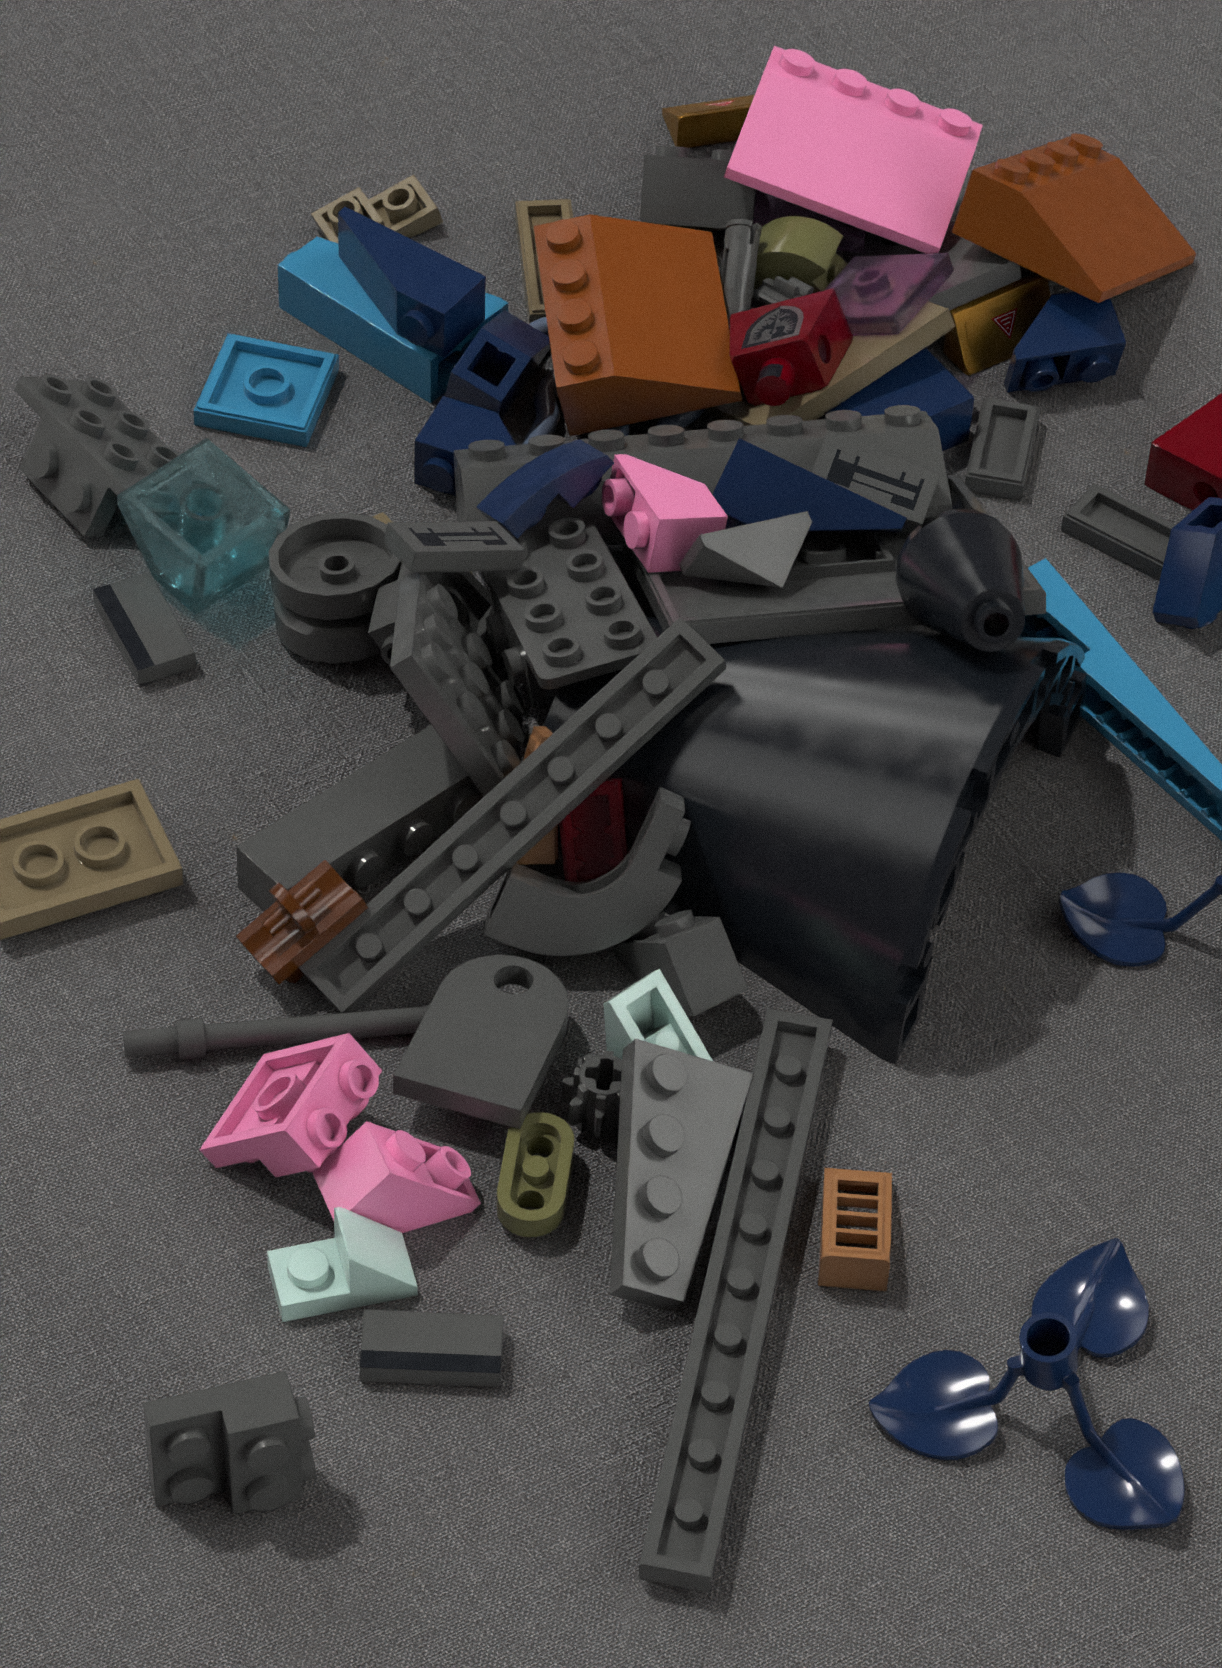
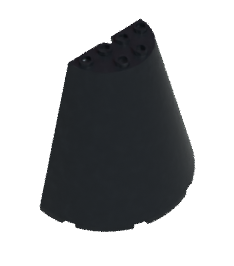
M646 617L656 636L659 637L663 630L657 618ZM887 629L709 644L725 660L727 669L607 778H622L629 851L636 840L660 787L684 797L685 813L683 818L691 821L689 831L677 856L674 857L667 853L664 856L665 859L681 866L682 882L672 899L663 909L664 912L670 916L681 911L692 910L694 916L720 917L737 962L818 1017L833 1020V1027L877 1057L896 1064L921 1016L924 993L933 959L931 955L934 948V943L927 940L930 930H933L936 925L940 926L946 915L964 863L965 852L963 850L983 816L1012 754L1035 719H1040L1037 750L1061 757L1082 718L1086 674L1074 670V665L1081 667L1085 654L1081 646L1061 638L1019 636L1007 648L988 652L974 648L940 632ZM622 670L556 689H548L547 703L551 705L544 726L554 733ZM558 824V840L561 842L560 826Z

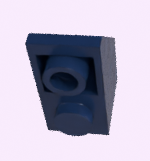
M1074 291L1051 295L1013 350L1004 381L1007 393L1022 390L1038 392L1046 390L1053 385L1077 381L1093 383L1101 381L1108 376L1116 375L1126 340L1111 299L1097 303Z
M504 310L481 327L450 373L445 397L497 412L502 420L549 351V336Z
M443 396L414 441V483L456 496L453 450L468 449L470 443L479 440L502 441L505 446L516 445L499 414Z
M1208 497L1171 529L1152 611L1156 622L1184 626L1188 629H1197L1212 623L1217 618L1218 612L1222 610V498Z

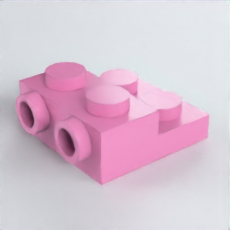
M350 1033L263 1054L199 1150L215 1168L243 1162L254 1163L260 1160L275 1177L304 1171L314 1172L345 1141L349 1121L357 1117L365 1109L369 1098L376 1093L382 1069Z

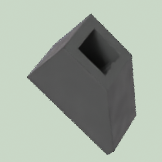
M663 910L641 931L625 941L611 946L616 957L637 981L651 972L660 969L687 1016H696L748 990L720 917L694 916L692 910H685L666 916Z

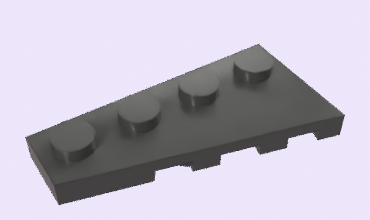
M634 1039L623 1049L610 1279L611 1296L667 1311H672L684 1302L753 1073L639 1039Z

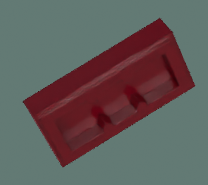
M622 778L606 779L559 823L565 881L579 882L600 877L619 865L629 853Z

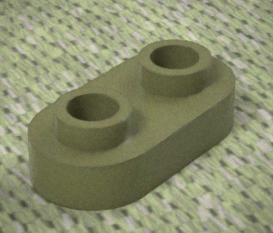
M545 1112L527 1114L520 1129L510 1127L508 1130L497 1187L496 1210L501 1224L516 1235L523 1237L546 1235L555 1230L564 1217L574 1159V1133L569 1124L562 1118ZM535 1153H544V1154H547L548 1157H545V1158H544V1157H542V1156L532 1155V1154H535ZM525 1207H535V1208H538V1209H536V1210H527V1209H523V1208H525Z

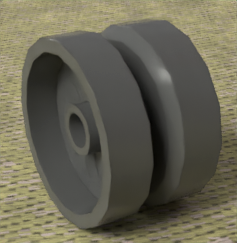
M348 512L319 514L294 523L277 536L269 550V568L272 592L274 593L277 635L289 650L306 659L327 663L360 661L381 653V648L368 634L378 588L398 580L402 564L383 542L387 524L371 516Z

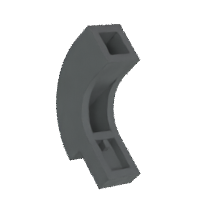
M660 787L629 853L619 865L600 877L579 882L562 881L515 863L507 871L486 916L484 935L532 953L552 956H573L609 948L641 931L663 911L682 882L681 866L665 859L664 856L667 853L676 857L689 831L691 821L683 818L685 813L684 797Z

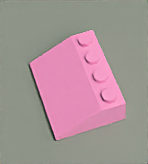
M774 46L728 163L724 178L937 258L983 125L972 121L967 114L951 108L942 110L921 102L909 91L903 89L890 90L871 83L854 70H837L816 62L809 54L801 50H784Z

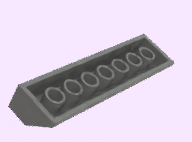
M910 405L891 406L884 410V414L861 416V413L852 410H837L827 413L826 419L803 421L801 417L794 415H778L768 418L766 420L767 424L743 426L742 422L736 420H718L709 423L707 429L684 431V428L677 425H658L649 428L648 434L624 436V433L618 430H599L590 433L588 439H581L608 455L612 461L614 460V455L627 454L704 483L713 494L739 438L812 472L827 433L941 473L925 518L939 517L938 514L952 509L938 427L926 411H920L918 407ZM539 435L530 438L528 444L505 446L502 441L479 440L470 443L468 449L453 450L458 522L489 521L476 506L494 488L531 460L556 447L576 440L565 441L563 437L558 435ZM612 466L602 476L599 487L590 496L582 499L574 508L555 497L547 506L542 519L524 532L551 525L554 521L561 518L584 516L593 521L606 546L626 544L624 536L611 517L606 515L602 505V487L605 480L610 479Z

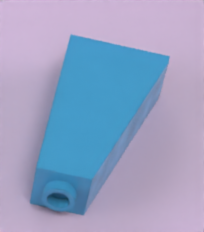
M316 237L299 250L288 254L278 264L279 308L429 403H432L446 392L452 369L481 327L504 310L508 312L509 303L502 298L485 293V320L443 358L396 334L340 259L338 243Z

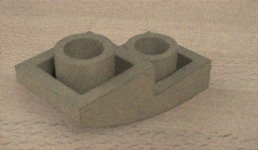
M414 174L370 199L358 187L311 213L315 224L324 237L335 243H338V212L344 207L408 238L443 223L438 207Z

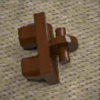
M324 860L289 891L279 882L273 886L268 892L276 902L237 934L236 938L278 985L284 980H287L289 983H296L304 976L299 967L369 907L360 895Z

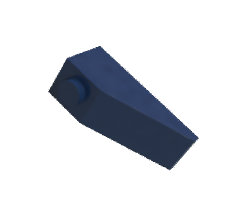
M347 207L342 208L338 212L339 257L396 334L444 358L485 320L486 276Z
M740 438L712 494L728 516L725 529L808 511L812 520L807 534L901 532L907 520L905 516Z

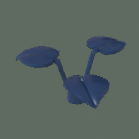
M1129 873L1102 874L1092 877L1075 888L1061 891L1059 907L1072 934L1090 952L1116 965L1128 967L1144 966L1154 963L1161 958L1165 950L1163 932L1176 931L1217 897L1222 895V875L1216 877L1213 886L1174 917L1164 919L1167 910L1166 902L1160 891L1146 879Z
M1118 1238L1105 1241L1079 1253L1059 1267L1041 1285L1032 1303V1317L1023 1324L1020 1330V1355L1010 1357L1007 1360V1371L995 1389L989 1391V1375L979 1361L960 1351L942 1350L913 1360L895 1376L881 1393L869 1401L870 1413L874 1420L887 1435L901 1446L932 1459L959 1460L981 1452L995 1440L998 1434V1420L991 1405L1004 1401L1019 1376H1024L1031 1385L1042 1390L1053 1391L1063 1387L1070 1398L1082 1435L1090 1445L1074 1453L1070 1457L1065 1469L1066 1494L1076 1511L1086 1520L1098 1526L1120 1530L1167 1527L1176 1522L1181 1514L1185 1497L1184 1477L1176 1452L1167 1438L1148 1423L1133 1418H1126L1115 1422L1106 1430L1101 1438L1093 1426L1080 1389L1079 1377L1076 1375L1078 1369L1077 1352L1079 1348L1095 1357H1113L1135 1346L1147 1329L1149 1304L1146 1293L1129 1262L1122 1242Z

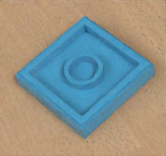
M228 333L194 408V425L307 447L338 374L339 355Z

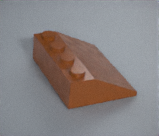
M1078 133L973 169L952 229V233L1097 303L1191 265L1196 256V252L1120 158L1102 150L1103 144L1099 140Z
M591 214L533 226L556 389L569 436L742 401L739 380L729 355L730 328L712 232Z

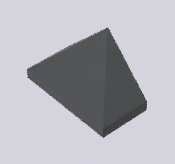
M808 511L701 534L679 563L683 575L783 588L812 520Z

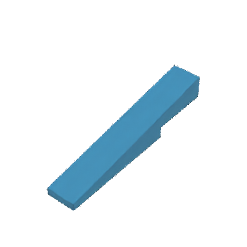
M1045 558L1028 567L1046 592V614L1025 616V625L1020 636L1061 638L1081 646L1085 659L1081 667L1074 665V670L1086 674L1082 718L1222 841V764L1050 562Z

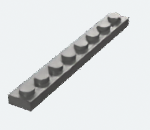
M679 617L367 904L369 907L301 965L299 969L302 974L339 1013L355 1012L727 669L725 660L688 623Z

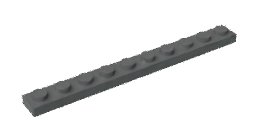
M767 1009L641 1554L638 1575L640 1580L710 1593L830 1043L833 1022L831 1019Z

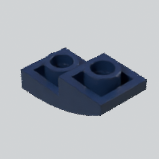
M580 439L545 452L526 463L494 488L476 508L489 521H497L510 535L518 539L526 529L533 527L542 519L547 506L555 497L574 508L582 499L590 496L599 487L602 476L614 462L608 455Z

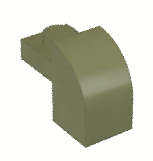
M801 216L777 218L762 226L757 253L754 289H758L763 284V280L767 278L775 280V277L780 276L788 281L793 276L814 288L813 293L834 288L842 310L846 312L860 302L867 283L850 264L846 263L835 253L843 235L831 226L818 220Z

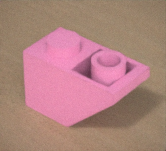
M627 454L614 455L610 479L605 480L602 487V505L606 515L611 517L624 536L627 546L634 551L648 573L681 571L679 563L698 536L725 529L728 518L727 514L704 483Z
M368 1121L322 1163L320 1168L313 1172V1176L333 1221L334 1208L342 1207L405 1233L471 1213L481 1204L469 1179L471 1169L466 1160L456 1150L449 1146L440 1147L419 1140L403 1130L394 1131Z

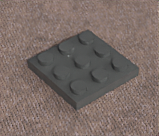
M424 572L412 573L400 580L390 669L482 795L486 796L521 763V743L524 742L522 718L523 713L526 712L525 703L516 686L513 687L510 680L502 682L491 667L492 659L489 650L480 636L475 632L468 634L456 618L458 616L456 605L448 591L441 584L433 586Z

